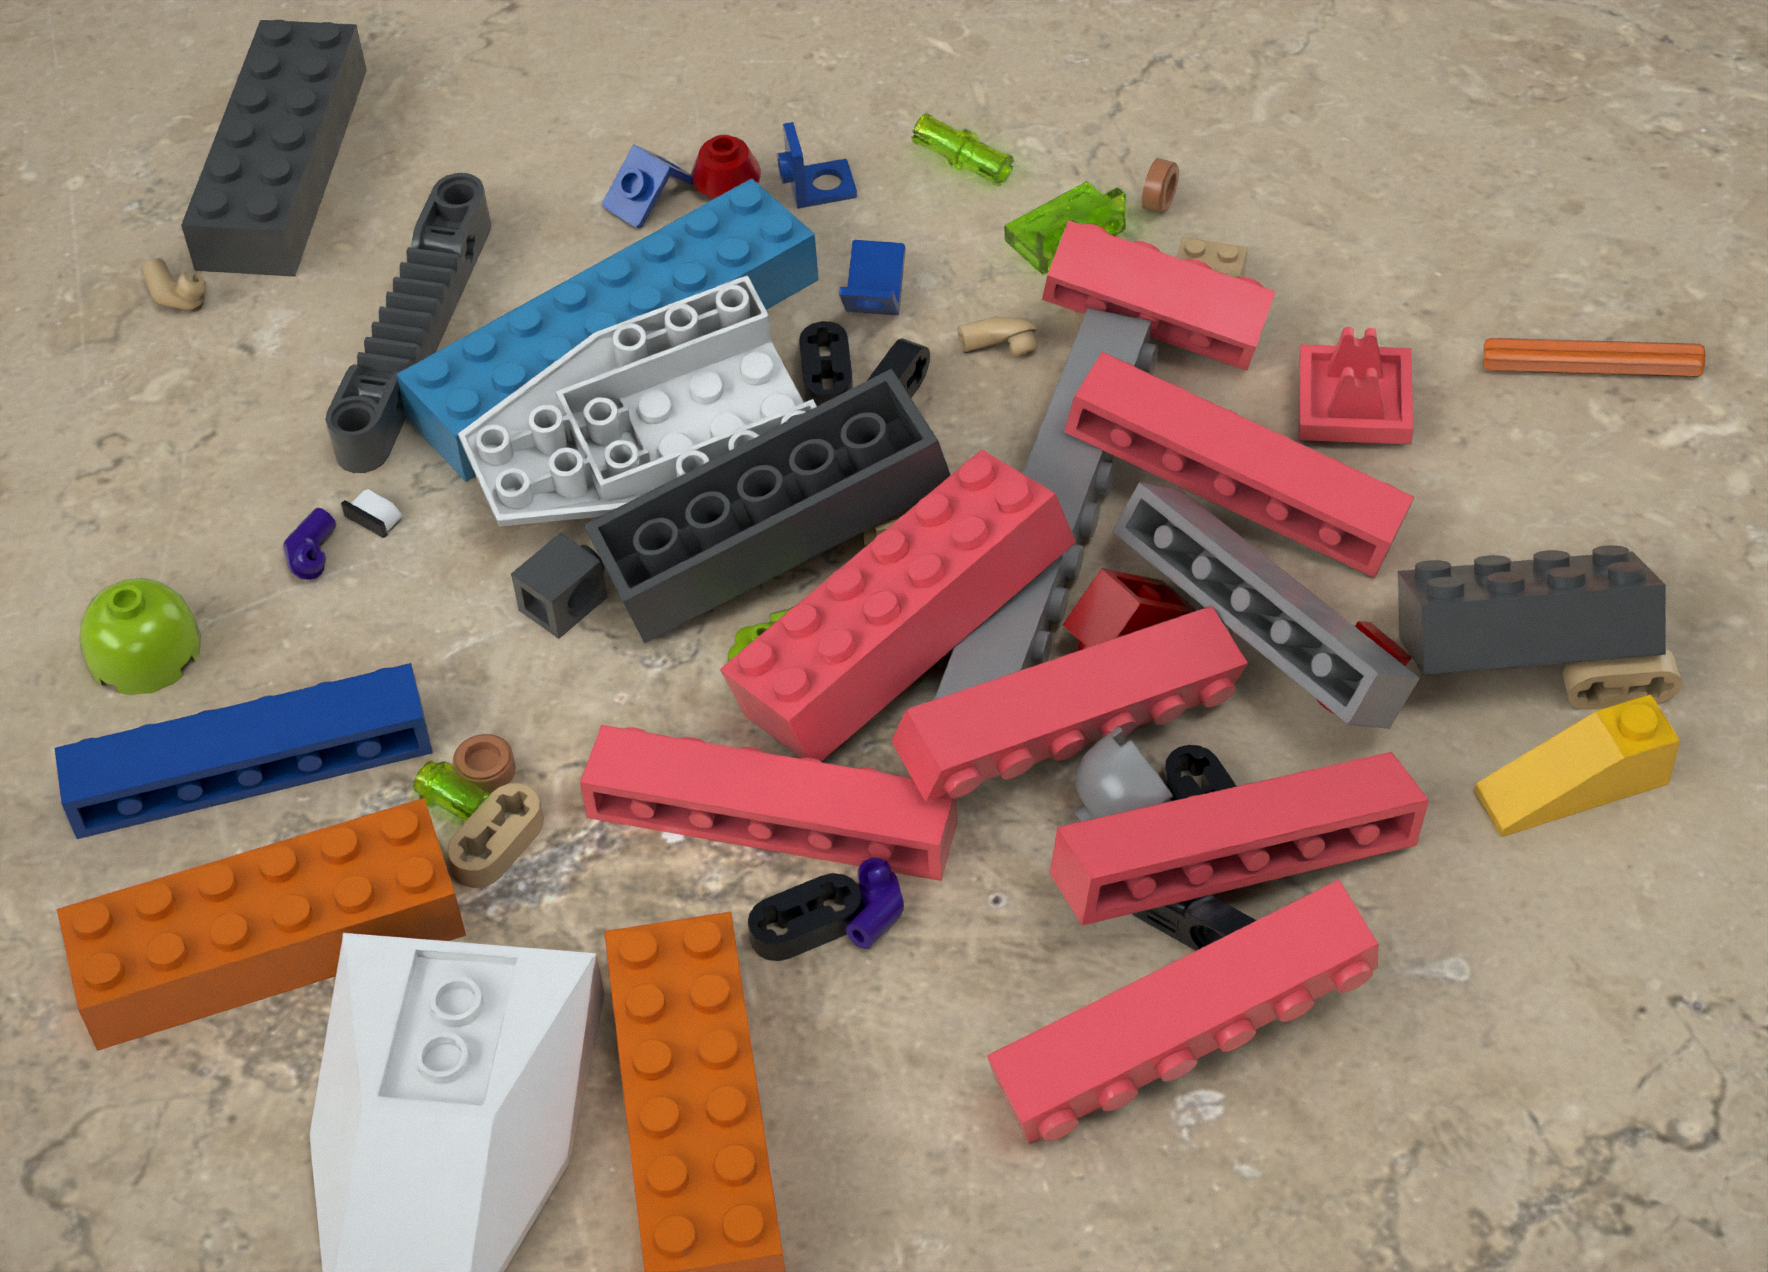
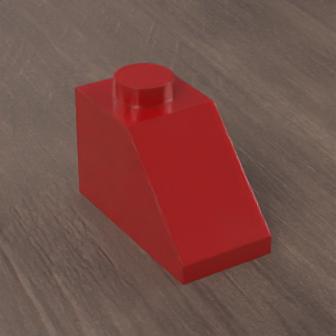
M1101 568L1063 623V626L1079 640L1076 647L1080 651L1195 612L1196 610L1163 580Z

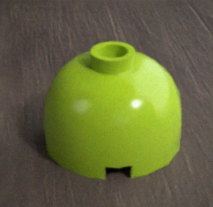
M135 578L122 580L107 586L92 598L80 622L79 641L85 662L96 682L102 685V681L107 684L115 685L118 693L136 695L153 693L178 681L183 676L181 668L188 663L191 656L195 662L200 653L201 634L196 620L182 595L160 581Z

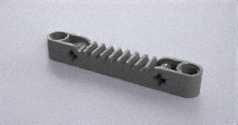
M454 173L443 177L434 185L416 222L411 248L408 247L406 251L407 263H400V277L393 278V292L387 291L386 307L380 306L379 322L373 321L371 325L372 337H366L364 340L365 353L358 352L357 364L351 365L346 371L328 408L325 420L338 465L346 471L352 473L370 472L383 465L388 459L406 420L396 374L436 353L488 238L491 221L482 181L475 175Z

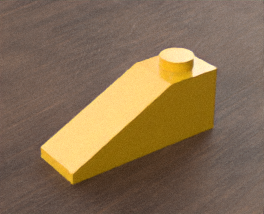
M1649 694L1593 712L1475 784L1474 791L1501 837L1668 785L1680 739L1652 695Z

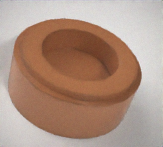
M1156 158L1153 161L1142 193V207L1144 209L1158 213L1168 210L1173 201L1179 179V168L1176 162Z
M480 734L470 737L458 746L453 756V766L458 783L466 791L474 794H491L500 786L509 784L515 774L516 766L512 749L506 740L496 735Z

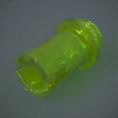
M434 760L428 761L419 770L413 783V790L419 794V799L425 798L427 806L435 803L465 822L491 794L455 774L453 765L447 761L439 763Z

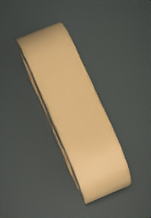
M1666 650L1665 655L1570 662L1565 665L1562 671L1569 702L1574 707L1580 709H1604L1649 694L1652 695L1656 703H1662L1679 693L1683 686L1676 657L1669 650Z
M509 783L500 786L486 798L453 835L448 844L447 854L454 877L462 885L471 888H483L493 884L503 876L538 836L543 827L544 816L540 799L534 789L521 783ZM522 808L526 812L523 817L517 814ZM507 811L512 813L513 815L505 821L504 813ZM487 849L488 857L485 860L481 857H474L470 862H467L466 856L468 854L480 856Z

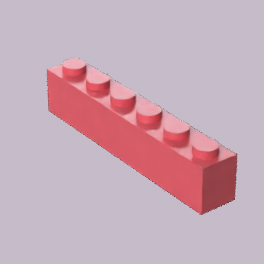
M1101 352L1075 394L1064 430L1065 433L1373 578L1376 577L1414 499V496L1388 483L1377 480L1341 463L1337 459L1321 454L1291 440L1283 434L1276 433L1231 410L1220 407L1186 391L1182 387L1164 381L1104 352Z
M1209 606L906 709L891 742L925 802L947 794L950 798H959L972 792L981 782L1001 775L1003 779L1008 780L1023 774L1034 763L1051 757L1055 761L1068 759L1081 751L1085 745L1103 738L1117 726L1123 730L1126 737L1136 727L1152 721L1156 725L1169 723L1188 708L1203 704L1206 708L1219 705L1233 695L1236 690L1234 685L1248 662L1213 606Z
M601 725L580 781L586 815L590 819L860 866L870 858H882L889 863L891 871L894 873L939 881L943 877L958 822L957 798H950L947 794L925 802L913 779L909 777L886 774L868 767L857 769L827 764L810 757L792 758L769 754L752 747L734 748L711 744L693 737L676 738L647 733L635 727L623 729Z
M1387 752L1057 827L1049 874L1081 925H1087L1417 846L1429 799L1392 752Z
M1338 879L987 1055L993 1077L1028 1144L1040 1138H1043L1044 1141L1056 1140L1074 1130L1079 1124V1118L1101 1107L1103 1111L1118 1109L1137 1096V1089L1159 1078L1164 1082H1168L1184 1076L1197 1065L1196 1059L1218 1048L1222 1052L1235 1050L1249 1042L1255 1036L1256 1029L1276 1019H1279L1280 1022H1289L1299 1018L1314 1006L1315 999L1335 989L1339 993H1346L1360 987L1372 977L1373 970L1378 968L1379 944L1343 884Z

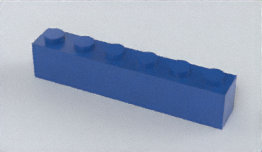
M411 663L392 668H381L371 673L333 682H322L316 686L274 696H264L241 704L215 710H205L198 714L156 724H146L135 729L98 738H87L77 743L54 748L61 804L76 839L433 753Z

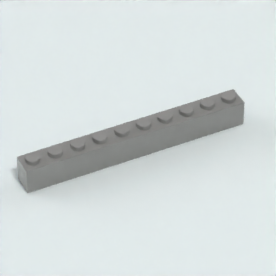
M1087 308L1023 471L1024 475L1056 493L1076 543L954 647L934 700L1048 661L1053 638L1052 632H1049L1053 621L1061 623L1063 620L1069 596V590L1065 588L1068 578L1077 579L1080 574L1084 558V546L1081 543L1084 536L1093 537L1100 512V504L1097 503L1099 495L1108 496L1115 472V463L1112 462L1114 455L1064 432L1073 399L1101 352L1128 362L1153 375L1157 362L1158 345L1150 343L1151 320Z

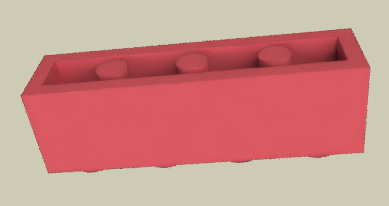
M1068 220L1047 274L1042 300L1085 314L1087 308L1151 320V338L1247 371L1276 291L1264 288L1262 284L1252 278H1235L1212 270L1210 266L1196 259L1183 260L1162 253L1150 243L1143 241L1130 242L1110 235L1100 226L1089 223L1081 225Z

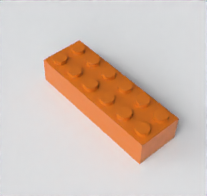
M425 798L57 909L78 1010L97 1051L336 977L343 933L451 941L467 936L454 888Z
M731 911L604 931L644 1271L786 1272Z

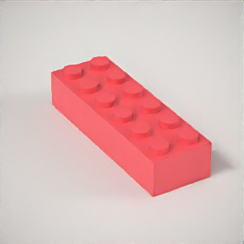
M981 449L720 669L744 715L800 758L810 757L823 761L1076 543L1056 493Z

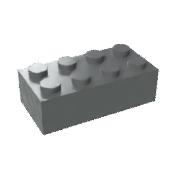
M1599 546L1592 550V555L1570 556L1569 553L1558 550L1540 551L1533 555V560L1510 561V558L1500 555H1487L1474 559L1473 565L1451 566L1449 562L1441 560H1428L1416 563L1414 570L1398 571L1399 639L1423 675L1666 654V585L1633 551H1629L1628 548L1623 546Z

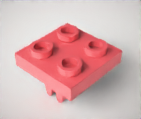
M1345 327L1343 329L1337 346L1300 344L1299 440L1387 444L1412 443L1413 395L1411 348L1379 347L1375 328H1367L1364 337L1357 339L1354 337V329L1352 327Z

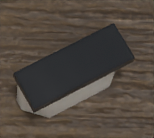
M369 489L362 491L351 502L344 500L341 503L345 517L382 538H385L388 535L387 532L402 518V513L392 502Z

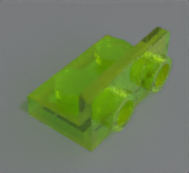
M1086 181L1004 225L1005 241L1044 275L1049 272L1068 220L1081 225L1089 223L1100 226L1113 236H1117L1126 230V193L1117 187L1103 195Z

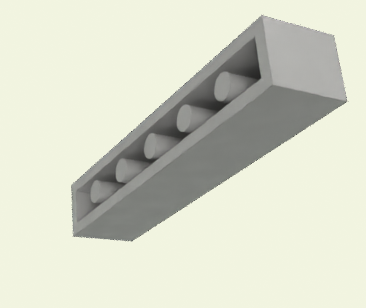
M1142 482L1138 483L1115 525L1113 533L1205 608L1213 606L1223 623L1348 725L1390 729L1420 679L1416 674L1184 491Z

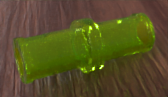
M929 113L923 114L913 128L912 133L914 135L911 137V140L914 144L921 145L945 157L949 166L957 170L966 168L991 181L996 186H1001L1008 179L1013 169L1011 165L1014 162L1013 156L979 141L977 133L965 128L959 131L934 118Z

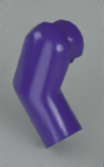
M316 507L283 543L288 569L299 579H315L325 569L326 556L325 552L321 551L320 544L336 528V522L322 508Z
M870 858L864 861L857 871L863 910L847 925L846 933L849 939L862 949L870 948L900 918L904 911V901L898 878L891 871L889 863L882 858Z

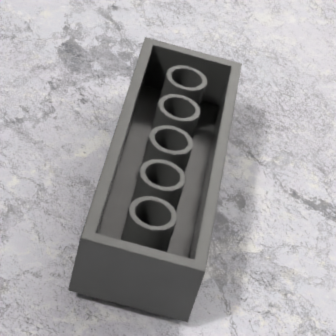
M260 20L181 224L195 271L296 276L367 71L356 24Z
M891 368L585 524L584 527L644 643H647L916 505L922 498L950 476V472L938 439Z

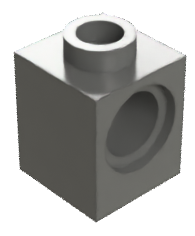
M559 533L511 573L518 610L560 639L608 598L603 574L604 564L601 558L589 546H579Z

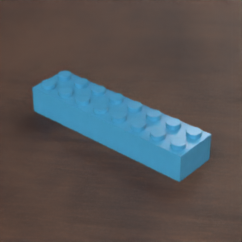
M751 178L397 373L396 376L406 418L466 482L476 475L459 440L458 433L593 333L748 275L767 310L819 280L815 234Z

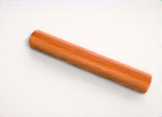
M1488 338L1485 340L1483 347V365L1488 371L1698 377L1703 374L1706 361L1704 346L1695 343Z

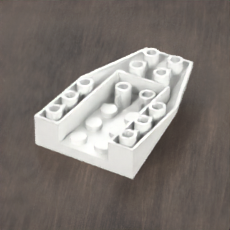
M746 275L593 333L459 432L458 436L496 522L501 527L600 517L817 406L813 399L803 402L772 343L769 315L751 280Z
M343 933L310 1128L322 1272H504L570 1162L604 1000V990L596 953Z

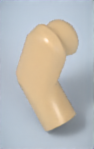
M153 258L143 264L141 272L155 303L192 310L200 306L204 301L206 282L200 275L195 273L191 281L188 272L181 274L178 280L175 281L170 274L166 262L162 259Z
M995 316L964 324L957 328L959 342L964 352L1006 341L1009 342L1010 353L1014 356L1032 353L1038 347V341L1034 335L1037 329L1026 318Z

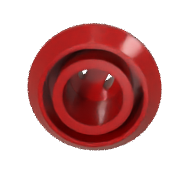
M718 135L701 146L691 171L692 183L697 191L713 200L751 178L759 183L761 168L744 141L730 135Z

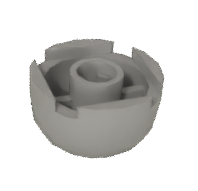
M1119 726L1098 740L1084 754L1076 770L1075 788L1083 806L1074 813L1080 821L1171 802L1170 798L1173 797L1170 790L1131 740L1127 742L1123 730Z

